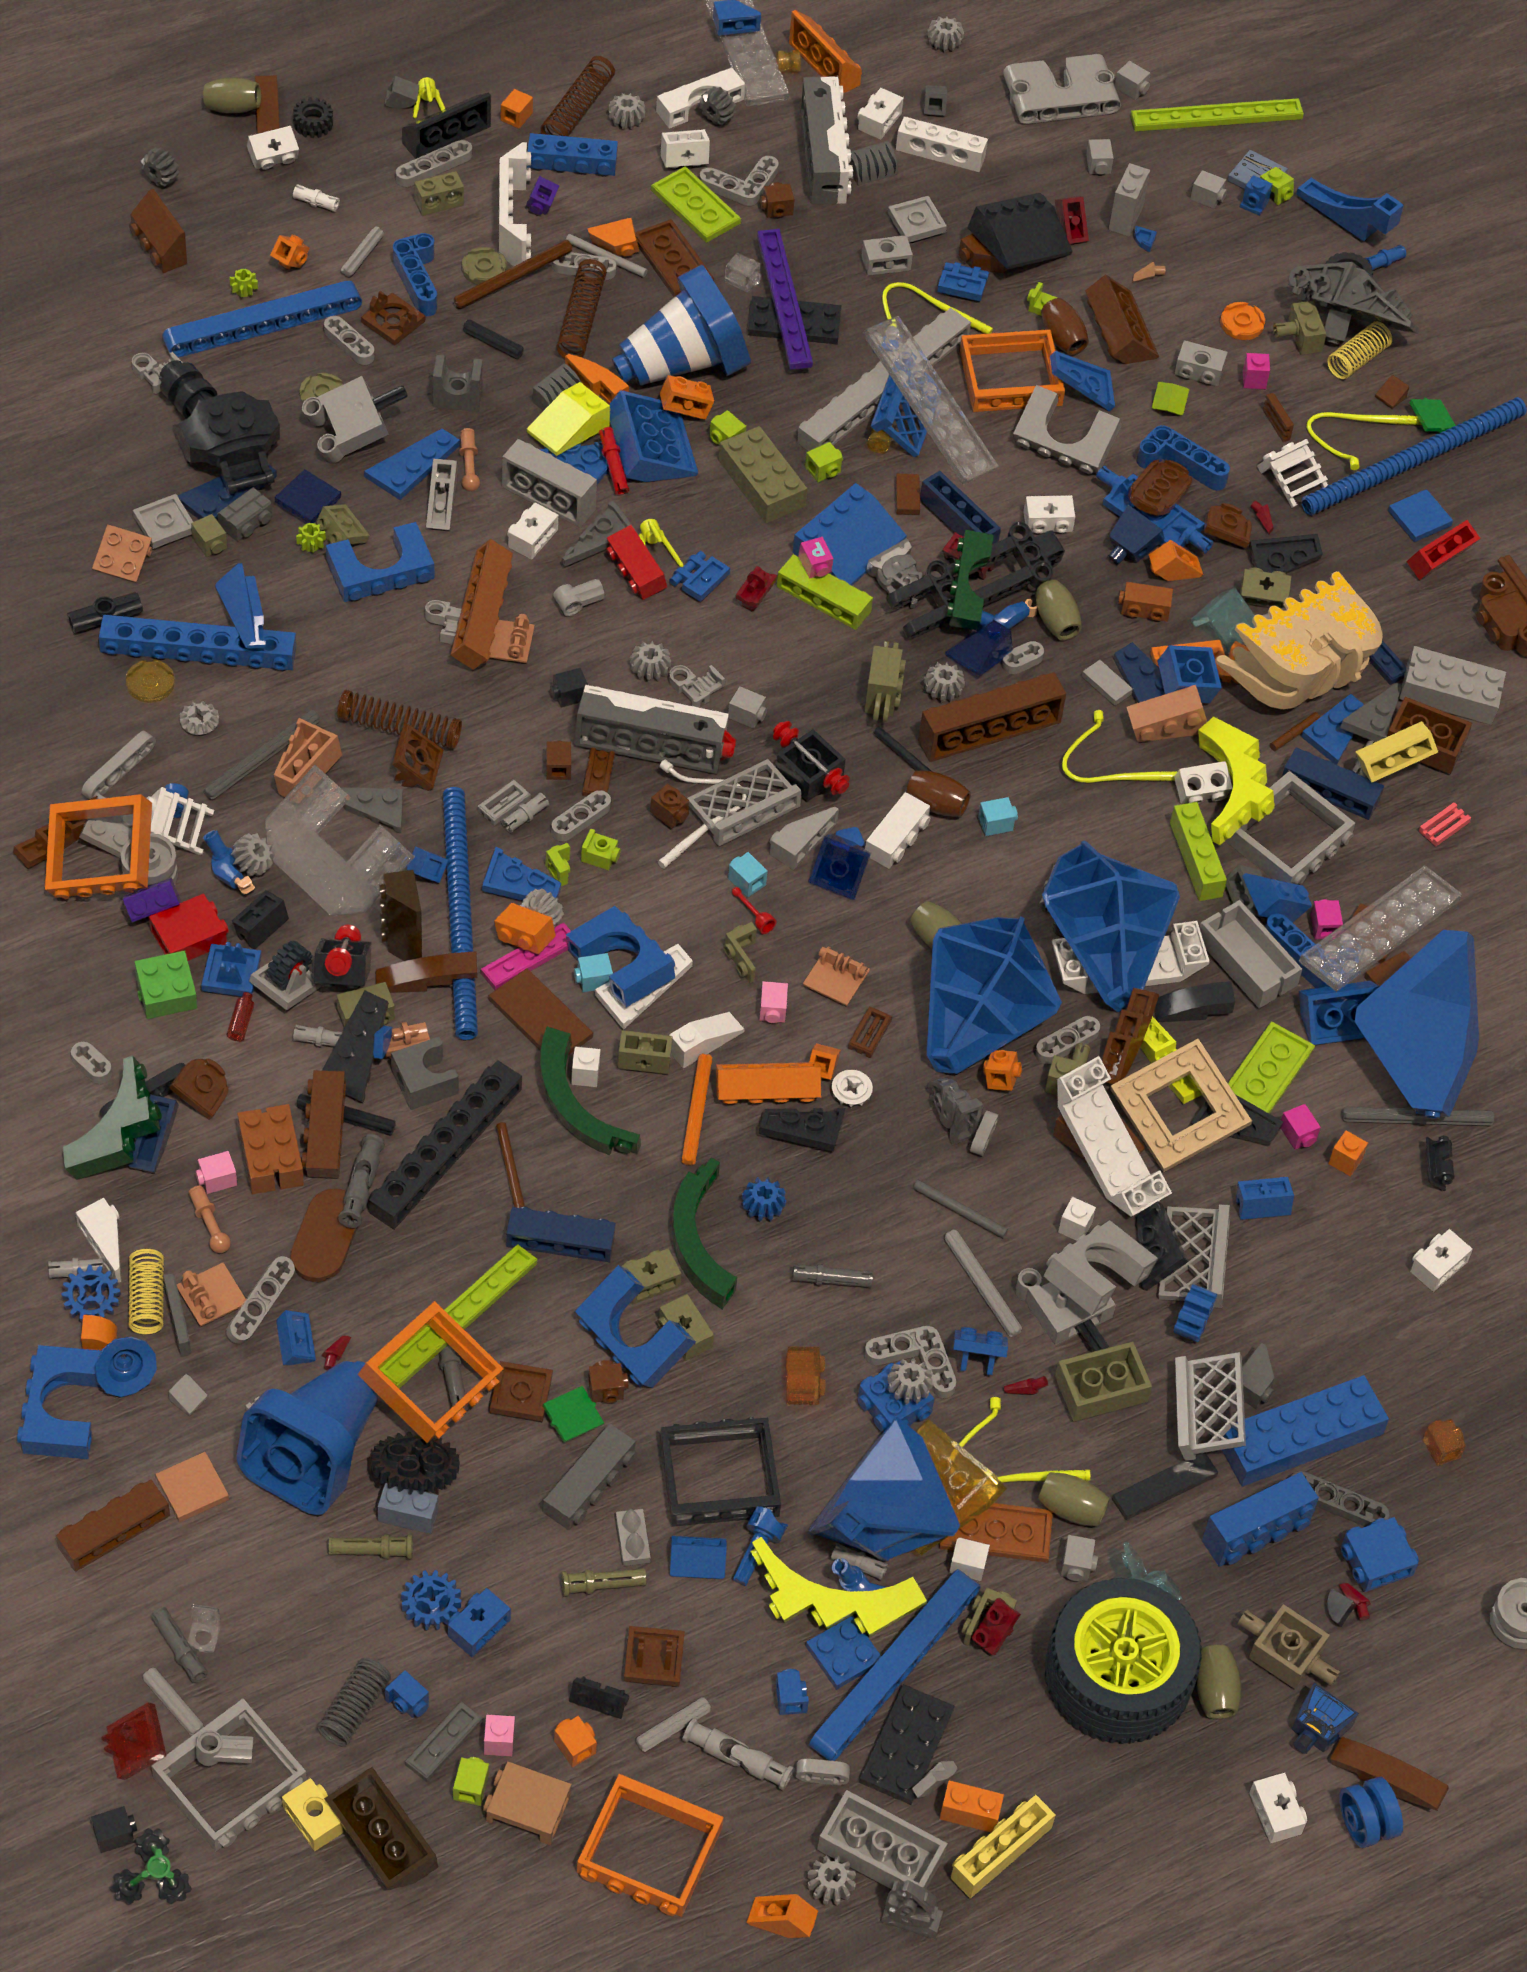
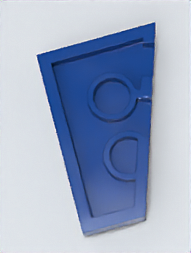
M1054 351L1050 355L1053 375L1108 411L1115 407L1110 370L1058 351Z
M1352 694L1348 695L1306 728L1301 737L1331 762L1338 765L1342 754L1346 751L1354 735L1352 732L1341 729V723L1344 718L1364 704Z
M495 848L482 885V891L523 901L531 891L542 888L547 893L551 892L554 898H558L561 882L538 869L532 870L523 865L520 859L516 857L511 858L505 855L502 849Z

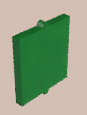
M1427 398L1410 400L1409 403L1425 431H1439L1441 433L1456 426L1441 400Z
M583 1386L542 1405L551 1420L550 1425L555 1427L564 1443L604 1424L595 1408L596 1403L591 1401Z

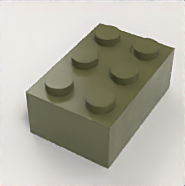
M1134 1342L1058 1361L1055 1374L1056 1381L1073 1422L1146 1403L1149 1400L1152 1389Z

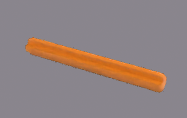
M702 1053L698 1057L682 1154V1163L692 1166L696 1163L712 1064V1056Z

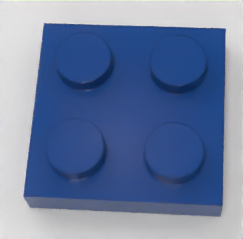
M853 1615L806 1642V1648L836 1690L867 1673L881 1658L880 1653L868 1636L860 1632Z

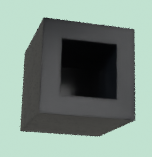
M581 668L553 675V685L550 686L551 695L554 700H558L561 708L581 702L585 685H588Z
M125 1806L91 1816L93 1830L101 1853L134 1843L133 1832L137 1831V1826L133 1814L127 1816Z

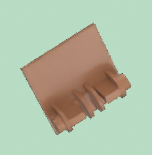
M107 525L92 569L137 583L146 556H150L152 553V547H149L152 538Z
M518 615L515 618V622L498 621L494 630L495 638L489 650L491 652L490 658L527 663L535 625L529 624L527 615Z
M829 946L827 948L822 947L819 952L820 958L803 982V985L848 1006L869 973L870 968L864 966L863 962L859 963L852 960L850 956L844 957V953L838 954V952L831 950Z
M224 1263L198 1275L190 1270L186 1271L182 1275V1282L177 1284L178 1291L200 1327L240 1308L246 1300Z

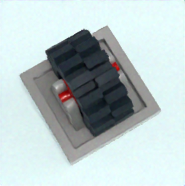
M295 940L289 941L288 944L285 943L283 949L279 948L277 950L278 954L273 955L271 958L272 961L252 973L249 982L286 1010L321 987L320 983H314V974L309 971L310 967L308 965L312 963V953Z

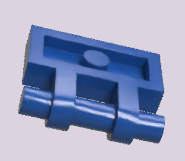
M946 262L937 292L981 301L989 272L981 270V267L974 266V268L961 266L962 263L955 262L952 264Z
M702 551L691 555L687 559V563L683 567H678L669 579L673 586H677L682 582V590L700 602L730 574V567L713 556L704 561L706 555Z

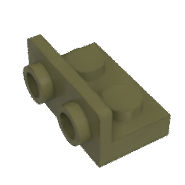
M346 504L323 506L316 521V525H320V531L326 532V539L330 544L349 539L350 544L367 543L370 536Z

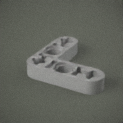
M762 157L745 181L714 168H705L700 172V180L714 193L743 205L752 206L763 195L764 186H769L776 177L779 163L775 157ZM756 178H760L764 180V182L756 183L753 180ZM731 184L734 188L726 189L724 185Z
M922 1326L873 1338L867 1342L864 1354L865 1359L870 1364L882 1365L919 1356L921 1362H925V1369L932 1372L933 1393L940 1398H948L953 1395L956 1387V1378L940 1335L934 1327ZM923 1336H927L928 1339H932L930 1350H928V1343L926 1340H923ZM905 1341L908 1343L909 1348L903 1351L898 1350L895 1347V1343ZM887 1344L890 1345L891 1353H889V1348H887ZM873 1348H877L878 1351H881V1355H877L876 1352H872ZM932 1357H938L942 1360L943 1364L939 1367H934L929 1364L928 1360ZM942 1373L943 1381L945 1384H948V1388H944L943 1385H939L940 1374Z

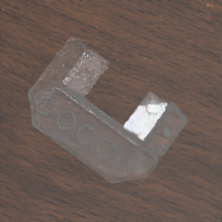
M314 765L265 819V830L267 831L266 844L272 845L270 851L275 854L272 861L331 916L365 913L380 896L379 884H383V874L403 871L415 856L381 825L348 861L318 833L351 797L319 767Z

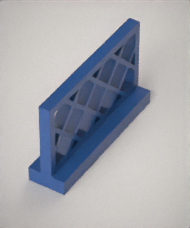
M908 353L894 361L871 427L876 432L883 429L909 454L916 457L920 453L942 389L914 364L916 357ZM911 373L915 375L917 383H913ZM925 386L933 392L932 397L928 396ZM915 387H919L922 398H918ZM905 388H908L911 397L909 400H907ZM921 402L924 403L926 414H923L920 406ZM913 403L916 415H912L909 404ZM899 405H902L905 416H901ZM914 419H918L920 430H917ZM903 420H907L910 431H906ZM893 421H896L899 432L892 427ZM909 435H912L914 446L909 441Z

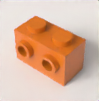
M668 375L660 391L664 410L705 420L714 403L710 385L700 381L687 380L681 376L674 377Z

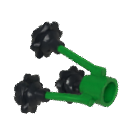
M147 1828L143 1835L136 1838L138 1846H136L135 1852L142 1856L144 1862H147L145 1871L139 1874L124 1869L121 1874L117 1873L114 1875V1883L110 1890L116 1893L115 1899L117 1901H124L128 1905L134 1903V1900L139 1901L142 1898L141 1891L145 1887L142 1880L147 1877L159 1880L156 1883L159 1889V1898L162 1900L167 1899L169 1904H173L176 1901H185L187 1898L185 1893L191 1892L192 1888L188 1883V1874L184 1873L181 1875L179 1869L170 1871V1861L164 1856L169 1853L167 1845L170 1840L163 1835L161 1829L157 1828L153 1832L152 1829Z

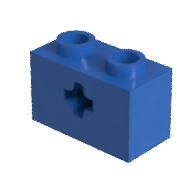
M486 1588L481 1594H474L468 1601L467 1607L461 1613L458 1611L452 1615L448 1621V1637L468 1655L473 1657L511 1621V1608Z

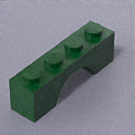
M966 530L963 538L959 537L956 551L960 552V558L955 559L953 573L957 574L956 581L952 580L950 595H954L953 603L949 602L946 615L950 617V626L978 630L984 599L973 592L969 584L968 575L979 567L987 566L991 557L994 537L992 534Z

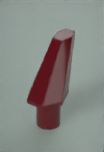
M1254 501L1250 508L1257 513V519H1259L1267 533L1270 534L1274 527L1268 504L1263 506L1258 501Z
M342 1335L323 1352L322 1356L326 1358L325 1370L335 1366L336 1361L342 1358V1354L351 1339L350 1336Z
M1045 1376L1037 1379L1029 1378L1004 1386V1391L1009 1394H1036L1039 1392L1038 1389L1048 1386V1380Z
M1349 1583L1339 1584L1346 1597L1356 1603L1354 1609H1357L1359 1620L1369 1619L1370 1615L1367 1606L1371 1605L1369 1599Z

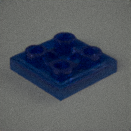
M304 469L275 496V503L305 522L314 523L318 519L323 506H332L341 498V491Z

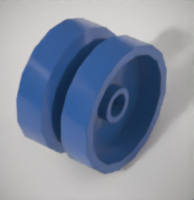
M1380 1776L1366 1780L1362 1787L1359 1784H1354L1341 1789L1340 1807L1350 1836L1360 1848L1378 1844L1380 1837L1383 1840H1390L1401 1836L1403 1832L1401 1810L1391 1786L1383 1777Z

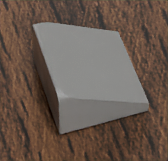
M187 1374L169 1391V1400L189 1416L208 1398V1395Z

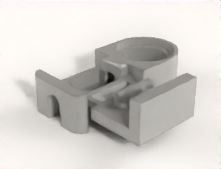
M173 352L170 353L168 363L174 360L181 361ZM147 353L134 355L132 358L133 372L141 380L145 378L152 385L153 393L161 392L159 375L162 368L166 365L165 362L163 365L159 364L158 366L157 362ZM147 362L148 366L139 367L137 363Z
M432 600L425 606V618L430 623L446 626L445 629L441 630L440 642L453 644L462 609L450 606V602ZM437 609L442 611V613L433 614L430 611Z
M677 665L670 670L669 683L678 694L683 692L692 701V706L699 708L701 702L706 704L710 701V694L724 687L725 678L710 665L706 676H702V679L698 677L696 680V676L689 668ZM683 674L686 676V679L678 681L674 679V676Z

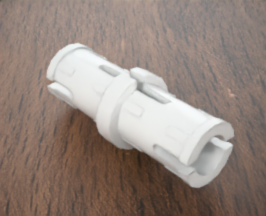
M297 184L293 191L294 199L310 203L313 207L319 206L336 212V209H338L339 198L326 195L319 189L312 190Z

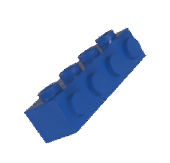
M530 133L528 152H531V165H527V168L615 176L618 141Z

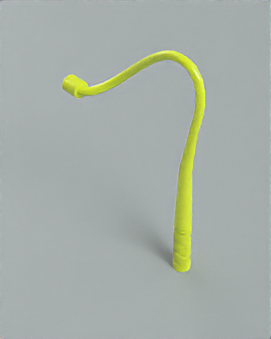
M892 283L883 291L884 311L890 323L884 331V335L887 338H891L896 332V325L890 315L887 304V293L895 287L909 288L945 312L950 308L954 309L971 322L972 328L984 334H991L993 331L992 327L942 303L911 284Z
M1324 412L1313 415L1307 421V430L1311 437L1325 449L1341 458L1348 459L1351 470H1358L1360 466L1357 457L1343 454L1333 449L1314 433L1311 427L1314 420L1322 417H1337L1390 424H1422L1417 416L1356 415Z
M1101 710L1094 711V722L1097 724L1081 735L1067 750L1062 759V768L1065 774L1070 779L1082 783L1113 780L1175 781L1174 776L1177 771L1138 772L1093 778H1082L1073 775L1067 768L1069 755L1087 736L1101 726V723L1104 721L1103 711Z
M999 1397L990 1398V1410L993 1412L963 1438L952 1452L948 1464L951 1476L957 1482L969 1486L1014 1481H1045L1050 1472L1065 1473L1091 1481L1090 1470L1019 1473L974 1481L959 1477L954 1470V1460L963 1446L981 1428L997 1416L998 1411L1001 1410V1398Z

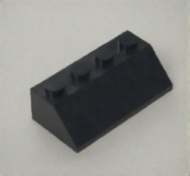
M490 93L479 94L465 99L460 103L402 127V144L417 159L490 128Z

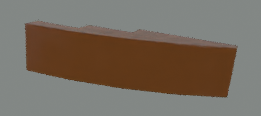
M95 796V797H93V798H91V799H89V800H94V799H96L98 796ZM87 819L65 821L64 849L80 839L79 836ZM49 824L36 829L35 837L14 846L13 853L27 868L47 859Z
M476 951L422 957L376 969V984L386 982L389 993L427 991V986L452 985V979L478 978Z
M1133 987L1127 1010H1121L1116 1031H1110L1102 1062L1111 1079L1105 1083L1115 1084L1126 1077L1146 1035L1159 994Z
M1341 1737L1330 1758L1332 1765L1357 1773L1359 1780L1366 1781L1381 1776L1391 1786L1397 1798L1438 1811L1449 1789L1447 1784L1391 1755L1345 1737Z

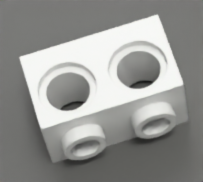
M1226 761L1182 768L1174 776L1181 804L1188 802H1198L1200 804L1206 799L1220 801L1225 799L1233 789ZM1210 779H1216L1220 783V787L1214 786ZM1187 783H1193L1197 787V791L1191 790Z

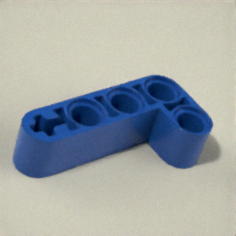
M420 233L394 242L393 264L415 308L427 317L437 312V291L423 265L434 259V238L430 234Z
M1164 425L1157 426L1141 441L1137 456V463L1141 468L1146 469L1155 460H1159V462L1162 459L1172 460L1183 465L1189 471V476H1192V478L1208 488L1219 491L1226 487L1230 471L1229 464L1170 427Z
M1278 913L1268 917L1265 928L1302 968L1301 975L1312 986L1321 988L1343 985L1353 979L1359 962L1356 952L1344 949L1330 958L1283 914Z

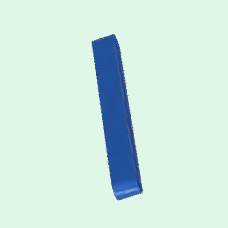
M343 281L174 326L165 330L162 338L169 354L173 352L179 358L325 319L330 316L357 310L362 305V299L352 281Z
M957 1569L820 1727L810 1741L809 1746L828 1761H836L979 1592L981 1585Z

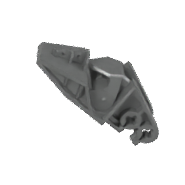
M1353 262L1297 266L1290 272L1288 286L1293 287L1291 294L1299 296L1298 299L1303 302L1313 299L1321 302V307L1352 314V318L1370 323L1378 321L1390 329L1415 334L1419 332V328L1409 320L1413 314L1397 290L1391 289L1385 292L1368 272L1356 268L1357 265ZM1303 274V276L1298 281L1296 279L1297 276H1301Z

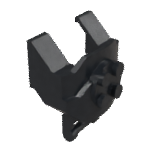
M243 391L218 395L198 402L189 418L173 425L187 464L206 462L218 467L229 495L236 493V490L251 486L275 483L266 454L271 446L280 440V423L272 410L269 400H258Z

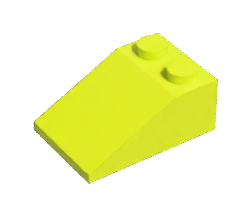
M579 382L562 391L527 428V433L557 456L597 434L599 430L610 427V405Z

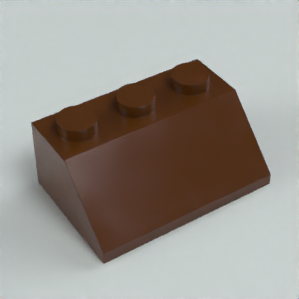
M151 189L130 214L131 224H129L131 234L139 239L143 251H147L150 254L153 265L158 266L162 273H166L187 264L185 232L155 190Z

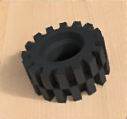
M309 97L308 101L304 98L301 100V103L297 102L296 107L293 108L295 130L299 134L303 133L304 137L310 135V138H314V135L320 138L322 133L327 135L333 126V109L329 103L326 104L324 99L320 102V98L317 97L315 100ZM317 116V117H320V118H318V119H308L307 117Z

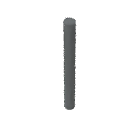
M916 1181L913 1187L916 1191L1002 1238L1007 1234V1228L922 1181Z

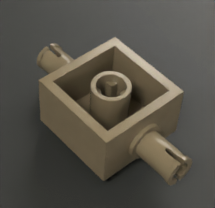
M1283 1604L1268 1623L1252 1614L1248 1609L1241 1616L1238 1625L1258 1637L1253 1645L1249 1659L1292 1688L1296 1689L1305 1675L1310 1672L1329 1686H1332L1333 1681H1336L1341 1671L1336 1670L1320 1659V1655L1325 1649L1330 1635Z

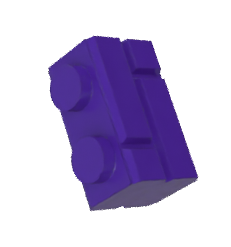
M172 877L152 884L148 888L126 894L123 897L132 922L179 905L181 902Z

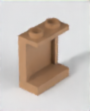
M507 1761L504 1771L499 1769L496 1775L494 1786L497 1788L494 1795L489 1794L483 1808V1811L487 1812L486 1822L493 1823L494 1819L539 1834L540 1842L551 1845L571 1796V1784Z

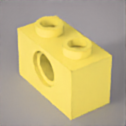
M309 1778L283 1795L282 1805L309 1845L316 1851L343 1833V1826L324 1800L328 1796L321 1784L316 1786L313 1780ZM312 1810H320L322 1812L316 1817L308 1814Z

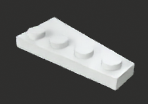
M679 944L664 951L665 954H670L675 961L674 971L676 978L630 1006L625 1007L612 994L610 981L595 989V996L623 1030L692 967V959Z

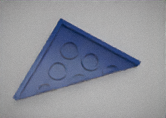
M601 441L594 442V445L580 446V444H577L557 456L547 448L539 449L584 473L590 474L593 478L597 479V484L609 472L606 457L602 454L603 446Z

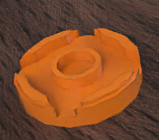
M1234 302L1227 305L1221 315V328L1234 339L1251 340L1258 337L1263 332L1265 325L1264 313L1255 305L1254 307L1249 306V303Z

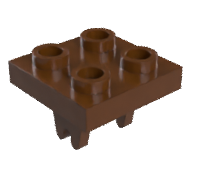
M629 1626L624 1681L679 1687L685 1631Z

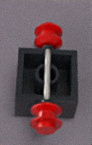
M790 721L778 723L773 730V739L775 741L781 739L780 746L784 749L777 753L776 768L792 786L796 784L801 789V796L806 801H809L829 787H832L831 794L833 795L844 793L849 787L850 780L848 775H844L846 759L814 729L798 739L799 729H791L792 723Z
M349 924L343 925L337 930L335 939L321 938L315 952L314 983H320V985L325 987L342 984L352 989L365 986L370 973L372 942L361 941L359 929Z

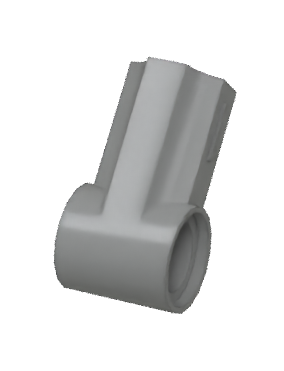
M595 579L572 587L570 584L562 585L555 590L553 596L564 615L572 616L577 614L583 606L604 599L605 593L601 582Z
M206 1730L197 1738L196 1757L201 1764L206 1766H212L218 1762L252 1763L253 1737L220 1735L216 1731ZM206 1745L214 1746L216 1749L212 1751H207L203 1749V1747Z

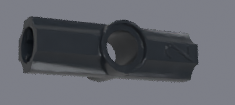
M133 592L113 599L107 596L99 597L94 601L93 605L68 612L67 616L72 631L76 633L95 626L101 627L103 615L128 617L143 612V606L138 593Z

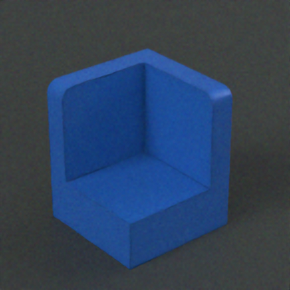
M415 846L407 870H414L415 874L440 883L448 859Z

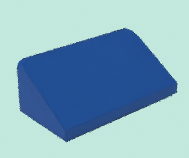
M285 1310L276 1321L283 1365L314 1362L316 1357L309 1314Z

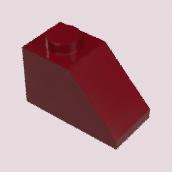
M1074 196L1055 199L1056 213L1069 243L1089 241L1084 197Z

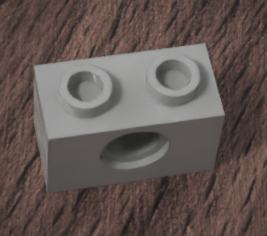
M907 235L863 240L862 259L867 276L911 270L913 254Z
M1184 340L1174 375L1218 386L1228 352Z

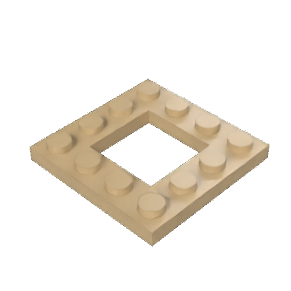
M1199 1039L1190 1042L1110 1087L1113 1095L1163 1172L1252 1123L1251 1118ZM1190 1075L1214 1114L1172 1136L1148 1099V1096Z

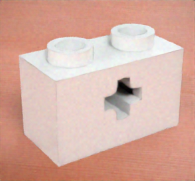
M880 88L875 95H871L866 107L860 109L857 116L859 120L858 130L881 140L902 114L903 97Z
M291 126L248 136L247 148L255 170L260 168L269 169L279 163L289 164L298 158L299 147Z
M705 129L662 133L661 158L665 167L678 168L680 166L709 164L710 140Z
M1072 495L1026 496L1024 518L1032 533H1045L1050 530L1059 533L1073 532L1075 511Z
M534 503L530 509H526L523 512L521 519L516 524L510 526L507 533L509 537L508 547L532 560L558 531L559 515Z
M1450 1229L1443 1235L1437 1234L1431 1240L1430 1246L1426 1250L1420 1249L1412 1258L1414 1263L1410 1272L1433 1292L1468 1262L1473 1250Z
M1285 1773L1254 1781L1249 1794L1270 1844L1301 1835L1307 1823V1816L1302 1806L1299 1807L1297 1803L1296 1789L1293 1782L1288 1781Z

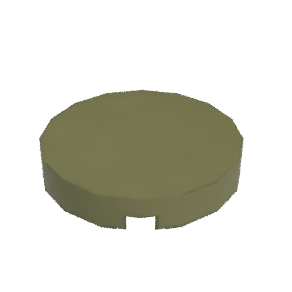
M480 247L472 249L466 257L464 256L462 259V272L471 283L479 285L506 271L507 261L504 255L500 252L498 254L495 252V249Z
M317 373V376L312 377L311 375L301 383L299 390L301 402L304 403L310 397H318L343 385L341 379L328 373Z

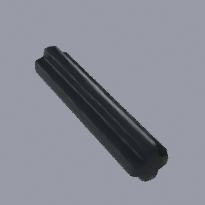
M471 319L464 323V332L516 359L523 355V346Z

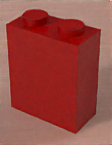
M204 893L149 916L150 931L164 955L185 951L187 961L208 953L211 944L225 945L227 942L226 934L229 933L226 922L223 919L220 920L217 916L218 911L214 902H209Z

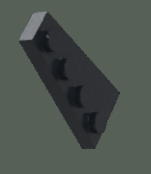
M364 990L322 1071H345L346 1096L363 1104L374 1059V1034L383 1027L389 1005L387 1000Z

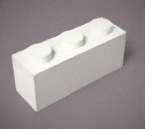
M905 792L866 840L864 855L890 869L895 861L899 862L902 859L905 848L908 845L912 846L918 832L928 826L931 819L929 817L930 805Z

